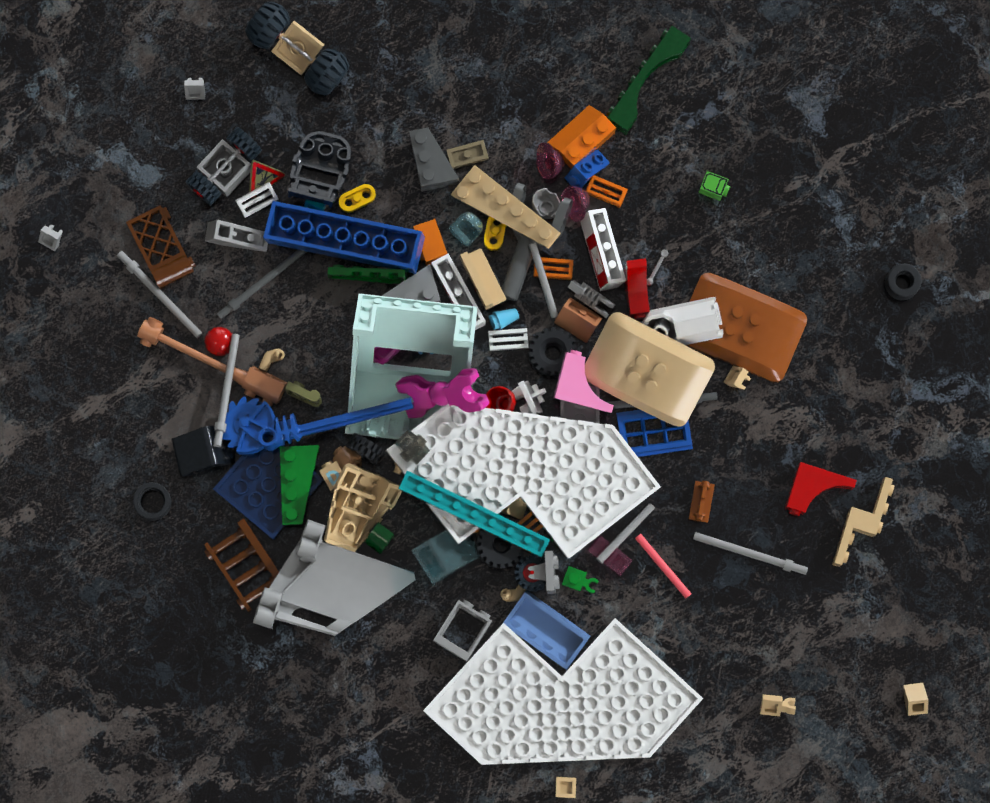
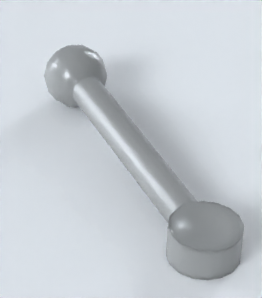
M667 250L661 251L659 261L651 276L647 278V285L653 284V278L663 259L668 256Z

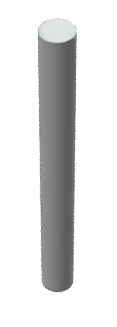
M533 242L529 244L550 316L555 318L558 316V312L537 244Z
M651 503L596 558L598 562L602 564L655 509Z

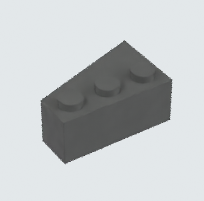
M429 128L409 131L421 191L459 184L457 174Z

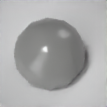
M543 188L537 190L533 195L531 207L541 218L551 219L556 215L560 200L556 193Z

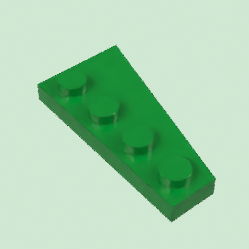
M333 265V267H328V278L400 284L406 280V272L404 269L363 268L359 266L346 268L343 265Z
M319 445L280 447L283 526L303 525Z

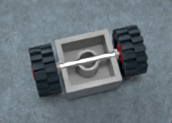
M236 127L227 136L226 139L230 145L222 139L196 167L197 170L185 181L193 192L209 205H212L221 194L228 197L250 173L251 164L248 161L254 160L262 151L256 141L239 127Z

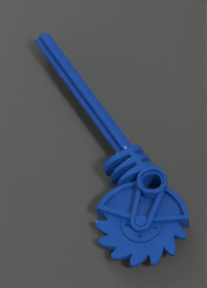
M244 396L237 405L234 401L230 402L229 412H227L225 420L227 424L226 432L223 433L222 439L230 441L228 444L229 448L237 447L236 452L238 454L250 455L263 449L268 451L276 450L279 446L285 445V441L291 444L292 440L296 439L299 442L303 436L414 408L411 397L298 425L294 413L290 414V419L287 420L283 416V421H279L265 400L261 405H258V398L247 402V398ZM272 435L274 437L273 440L266 443V437Z

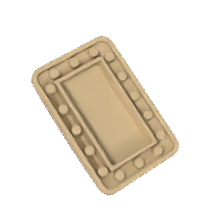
M620 312L610 315L585 363L587 382L677 427L687 423L715 369V363L711 358Z

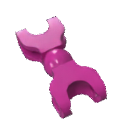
M475 368L462 369L448 383L444 381L437 383L429 382L419 375H411L401 378L395 384L399 393L408 394L414 400V409L406 410L408 418H422L436 404L439 406L455 405L465 412H476L483 410L490 403L486 394H479L471 387L475 380L480 377Z

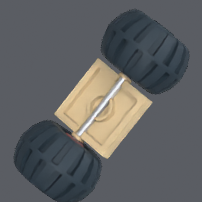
M275 2L264 3L245 28L248 39L255 46L264 49L270 48L280 39L271 52L300 75L311 64L304 76L307 86L317 94H330L349 69L346 57L335 49L327 48L316 58L324 44L295 21L286 30L290 23V16L286 9Z

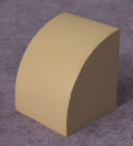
M924 684L903 685L908 716L927 714L928 697Z

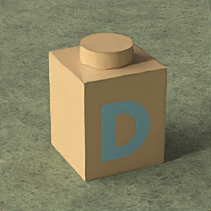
M329 461L321 466L322 469L319 470L331 493L334 492L336 481L342 471L337 461L334 463Z

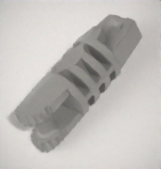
M573 280L568 286L569 289L575 292L574 297L604 318H607L609 314L598 306L600 301L610 308H614L616 305L584 282L579 284Z

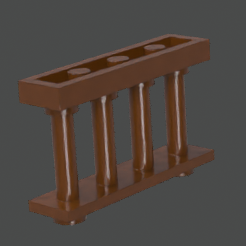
M243 518L237 522L240 526L237 532L212 548L208 542L204 545L207 549L204 552L209 560H215L239 597L236 601L241 609L246 608L249 612L252 609L248 603L262 595L265 587L269 588L279 571ZM247 537L250 541L248 548L222 564L216 554L240 538L244 539ZM252 554L259 555L261 560L258 565L232 580L227 570ZM269 570L272 575L269 578L270 580L243 597L237 587L261 571Z

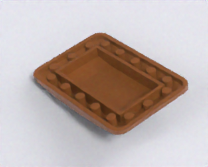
M712 273L701 275L690 302L710 297L716 298L715 303H718L722 319V325H719L720 330L723 329V337L686 346L733 366L742 367L750 373L771 382L781 381L786 374L807 324L805 313Z

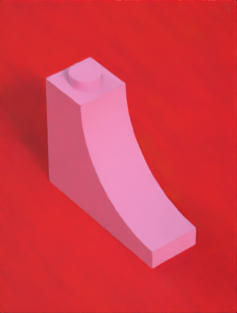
M571 350L570 353L565 352L553 398L612 413L614 405L601 400L592 391L585 375L586 357L581 356L582 352Z

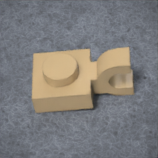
M763 694L760 714L780 716L781 712H786L787 714L795 715V698H787L783 701L782 696Z

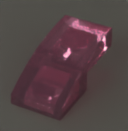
M599 535L587 551L597 558L610 543ZM616 548L603 564L621 576L632 560Z

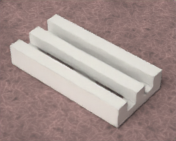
M270 182L235 201L246 218L272 204V201L279 199ZM266 189H269V191L261 194L260 196L242 205V202L250 199L251 197L261 193ZM272 194V198L264 201L263 203L253 207L248 211H245V208L255 204L256 202Z
M527 328L488 331L490 351L528 349ZM523 334V336L493 338V336ZM524 341V344L493 346V343Z

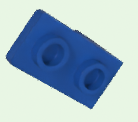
M595 150L575 164L565 176V179L578 192L592 176L608 166L610 162L599 150Z

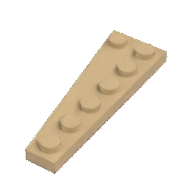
M475 165L451 193L457 200L479 210L483 214L492 217L548 249L561 234Z

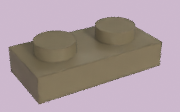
M484 140L446 150L453 169L489 160Z

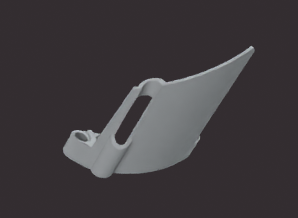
M308 519L300 541L271 586L264 588L253 623L273 629L274 620H279L335 636L416 580L414 572L324 542L322 536L327 526ZM298 608H303L336 619V621L325 627L292 616V613Z

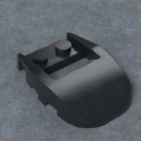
M322 131L306 135L292 160L288 197L295 196L329 205V208H332L344 186L349 170L351 156L349 143L341 136ZM304 167L339 176L336 186L300 177L301 168Z

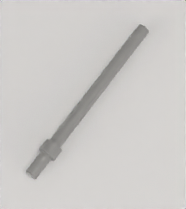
M120 251L117 257L127 266L126 269L131 274L134 273L196 338L201 336L202 332L139 268L140 265L135 260L132 261L123 251Z
M232 334L218 420L214 426L215 438L213 446L221 447L223 433L226 432L227 424L225 420L240 337L238 334Z
M695 532L694 540L782 567L783 570L788 572L795 571L806 575L808 567L793 563L794 561L789 559L776 558Z

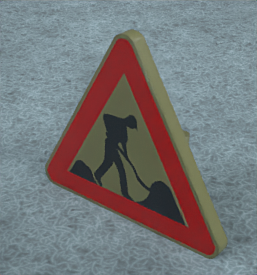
M252 160L249 192L268 182L272 186L285 177V173Z

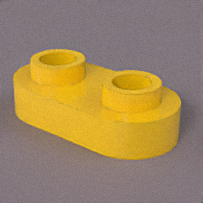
M363 184L342 194L339 198L341 210L351 213L371 204L376 197L375 189L369 184ZM365 192L370 194L368 198H364L362 195ZM346 201H351L352 205L346 206L345 203Z
M489 216L484 235V245L487 249L495 251L500 249L503 244L506 225L502 223L498 226L494 225L495 219ZM492 238H495L497 240V243L491 244L490 240Z

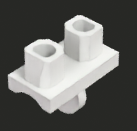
M529 381L519 382V386L512 390L516 400H520L523 397L526 399L527 404L520 407L521 413L538 415L543 413L540 404L545 402L542 396L546 393L545 388L539 390L537 384L531 386Z

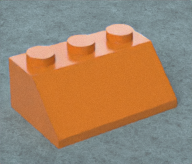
M589 105L549 140L547 144L572 169L575 164L597 150L615 134L616 127L603 113Z

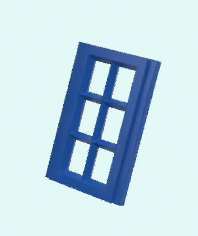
M642 410L616 413L619 433L627 444V437L643 435V446L630 447L637 457L693 449L689 421L681 427H666L665 421L661 420L662 428L646 430L645 420L655 419L656 417ZM641 422L642 431L626 433L625 423ZM683 430L684 440L668 442L667 431ZM663 432L664 443L648 445L647 434Z

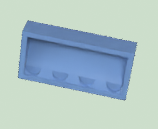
M527 590L503 622L514 633L566 670L591 637Z

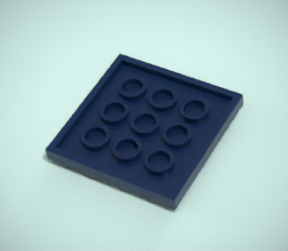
M271 435L267 436L265 442H271L274 437ZM279 446L273 451L263 449L254 454L242 455L213 488L215 492L272 540L285 527L282 525L280 447L284 446ZM313 472L308 499L324 481L315 472Z

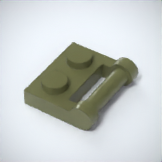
M288 381L285 387L288 395L313 407L321 406L322 399L317 390L308 391L304 388L303 384L294 381V383Z

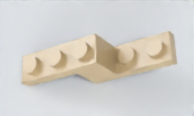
M885 477L882 480L873 513L854 507L849 509L832 565L840 567L843 563L846 564L849 557V552H847L848 544L852 545L855 537L852 531L871 537L876 536L877 533L880 534L883 522H880L882 514L886 515L889 506L886 503L887 497L891 496L894 490V485H892L893 479Z

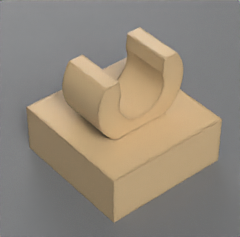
M732 366L724 383L731 387L745 389L746 387L742 383L744 380L750 381V377L747 375L749 371L742 367Z

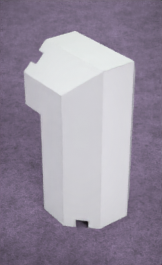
M715 297L653 309L649 311L642 321V324L684 345L723 337V329L720 330L719 325H722V319L718 303H715Z

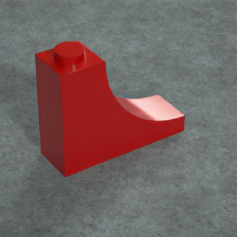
M646 258L626 261L624 268L629 317H634L635 320L644 319L650 311Z
M800 462L785 509L789 510V514L795 516L804 515L810 502L818 494L834 488L852 490L855 488L857 480Z

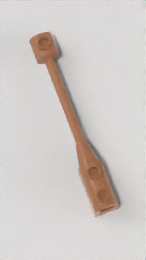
M149 317L141 325L137 337L141 338L140 343L142 345L151 347L152 344L156 345L160 341L226 373L227 365L162 334L164 328H162L163 323ZM255 366L250 367L248 372L234 367L233 380L245 389L244 394L252 398L258 395L263 398L261 402L265 400L269 406H272L273 403L276 405L279 403L288 382Z

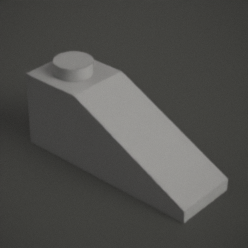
M214 220L207 224L206 242L267 252L268 243L263 238L265 231L221 220Z

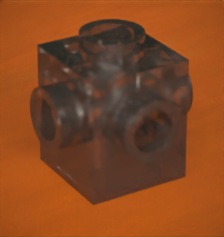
M407 430L394 443L401 451L399 455L406 462L411 460L416 465L430 451L425 445L427 441L421 435H415L410 430Z

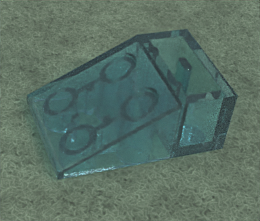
M447 530L412 549V554L432 586L480 557L477 555V548L471 535L457 544Z

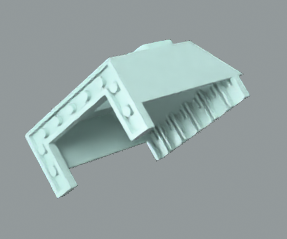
M359 294L352 334L354 336L348 413L411 397L408 394L397 391L395 384L403 377L419 375L429 382L437 383L444 381L448 383L462 369H470L477 307ZM382 347L451 355V371L373 363L374 348ZM436 404L422 418H408L406 411L346 425L345 434L357 433L363 436L400 440L443 406Z

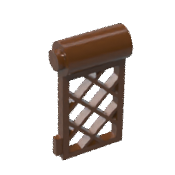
M161 205L126 222L159 289L193 273V268L196 267L192 257L187 258L168 221L171 216L167 208H162ZM158 212L161 213L162 219L160 224L150 222L152 215ZM138 222L145 223L142 233L134 231L132 225ZM149 225L158 227L155 237L146 234ZM161 229L170 231L168 240L158 238ZM144 237L154 240L151 249L142 246ZM157 241L166 243L163 253L154 250ZM172 245L178 247L180 253L171 256L167 254L169 246ZM152 253L162 256L160 263L154 266L150 262Z

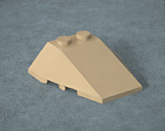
M348 463L344 465L335 484L324 541L355 552L369 536V531L373 526L383 520L381 517L388 509L392 510L402 493L398 489L400 485Z

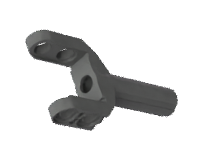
M517 183L513 196L523 204L526 198V185ZM565 197L559 203L552 223V227L561 233L558 238L562 237L572 209L573 199ZM513 230L518 243L501 289L506 299L517 301L533 258L529 244L535 241Z

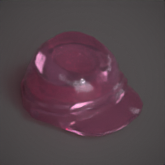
M540 143L537 148L538 171L545 179L555 178L564 168L563 156L559 151L554 150L549 143Z
M568 186L563 190L561 195L562 201L565 197L573 199L569 217L575 222H580L585 217L586 210L590 204V197L586 190L576 186Z

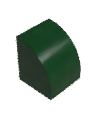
M378 522L367 537L365 544L378 554H381L394 538V534Z

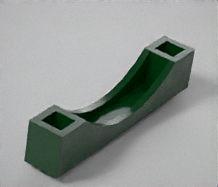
M673 26L669 30H664L660 36L662 41L658 46L655 44L649 52L651 56L648 61L644 59L638 68L641 71L637 76H632L628 82L629 88L627 91L623 90L617 98L618 104L615 107L612 105L606 114L616 129L625 135L637 120V100L645 80L660 66L679 59L690 44L691 38Z

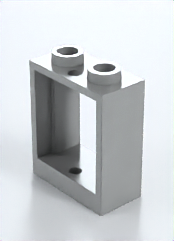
M458 600L433 642L468 662L491 625L492 620L489 619L490 615L482 610L477 612L472 609L474 605L470 602ZM459 609L485 623L467 652L442 637Z

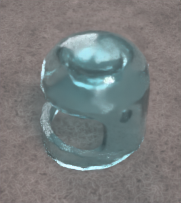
M464 212L448 229L462 244L470 247L473 241L482 233L483 224L475 214Z

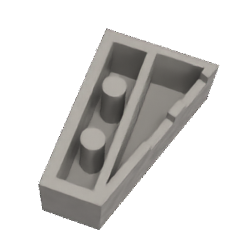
M430 264L382 295L385 297L441 303Z

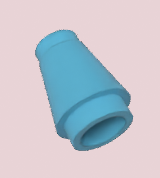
M516 308L496 311L489 315V320L494 330H501L519 319Z

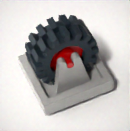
M545 551V560L535 555L525 556L516 565V581L521 588L527 591L537 592L546 586L548 594H556V589H560L559 577L555 575V569H559L558 558L554 556L553 551Z

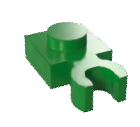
M568 566L562 585L579 592L582 587H585L587 592L595 593V590L591 589L589 584L591 582L598 584L599 581L596 578L586 579V572Z

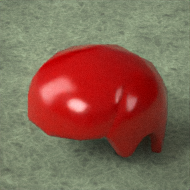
M224 327L212 328L204 338L205 348L215 356L227 355L230 349L232 333Z
M496 386L486 393L490 402L486 408L514 410L516 399L511 390L503 386Z

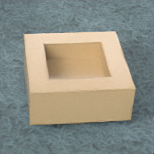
M556 777L555 797L576 798V778Z

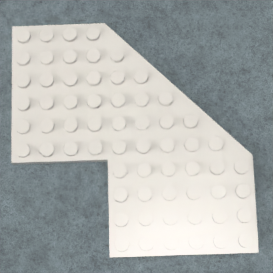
M447 404L386 450L404 475L406 471H409L496 514L521 497L567 559L660 488V485L613 425L589 421L570 420L484 408L476 412H465L455 405L449 406ZM426 503L457 544L479 529Z
M616 618L563 676L503 623L423 711L481 765L650 758L703 698Z

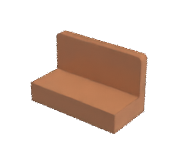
M570 297L558 314L555 324L587 343L603 318Z

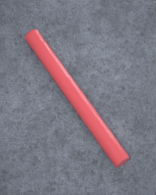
M638 535L635 538L636 541L684 598L689 597L691 592L643 535Z

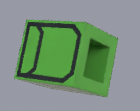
M707 171L699 193L720 201L722 196H727L730 188L727 185L729 179Z

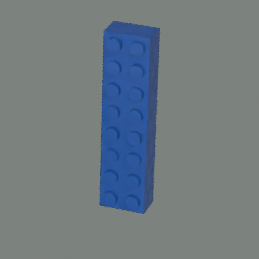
M272 201L263 236L269 244L389 269H404L405 272L413 274L417 272L425 240L422 231Z

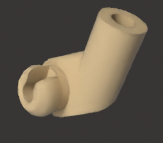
M281 349L267 351L263 356L259 369L267 372L271 363L284 358V351Z
M518 585L516 589H503L500 595L504 601L514 602L519 601L526 590Z

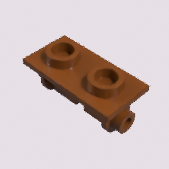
M695 481L689 514L690 520L708 523L715 484H710L708 481Z

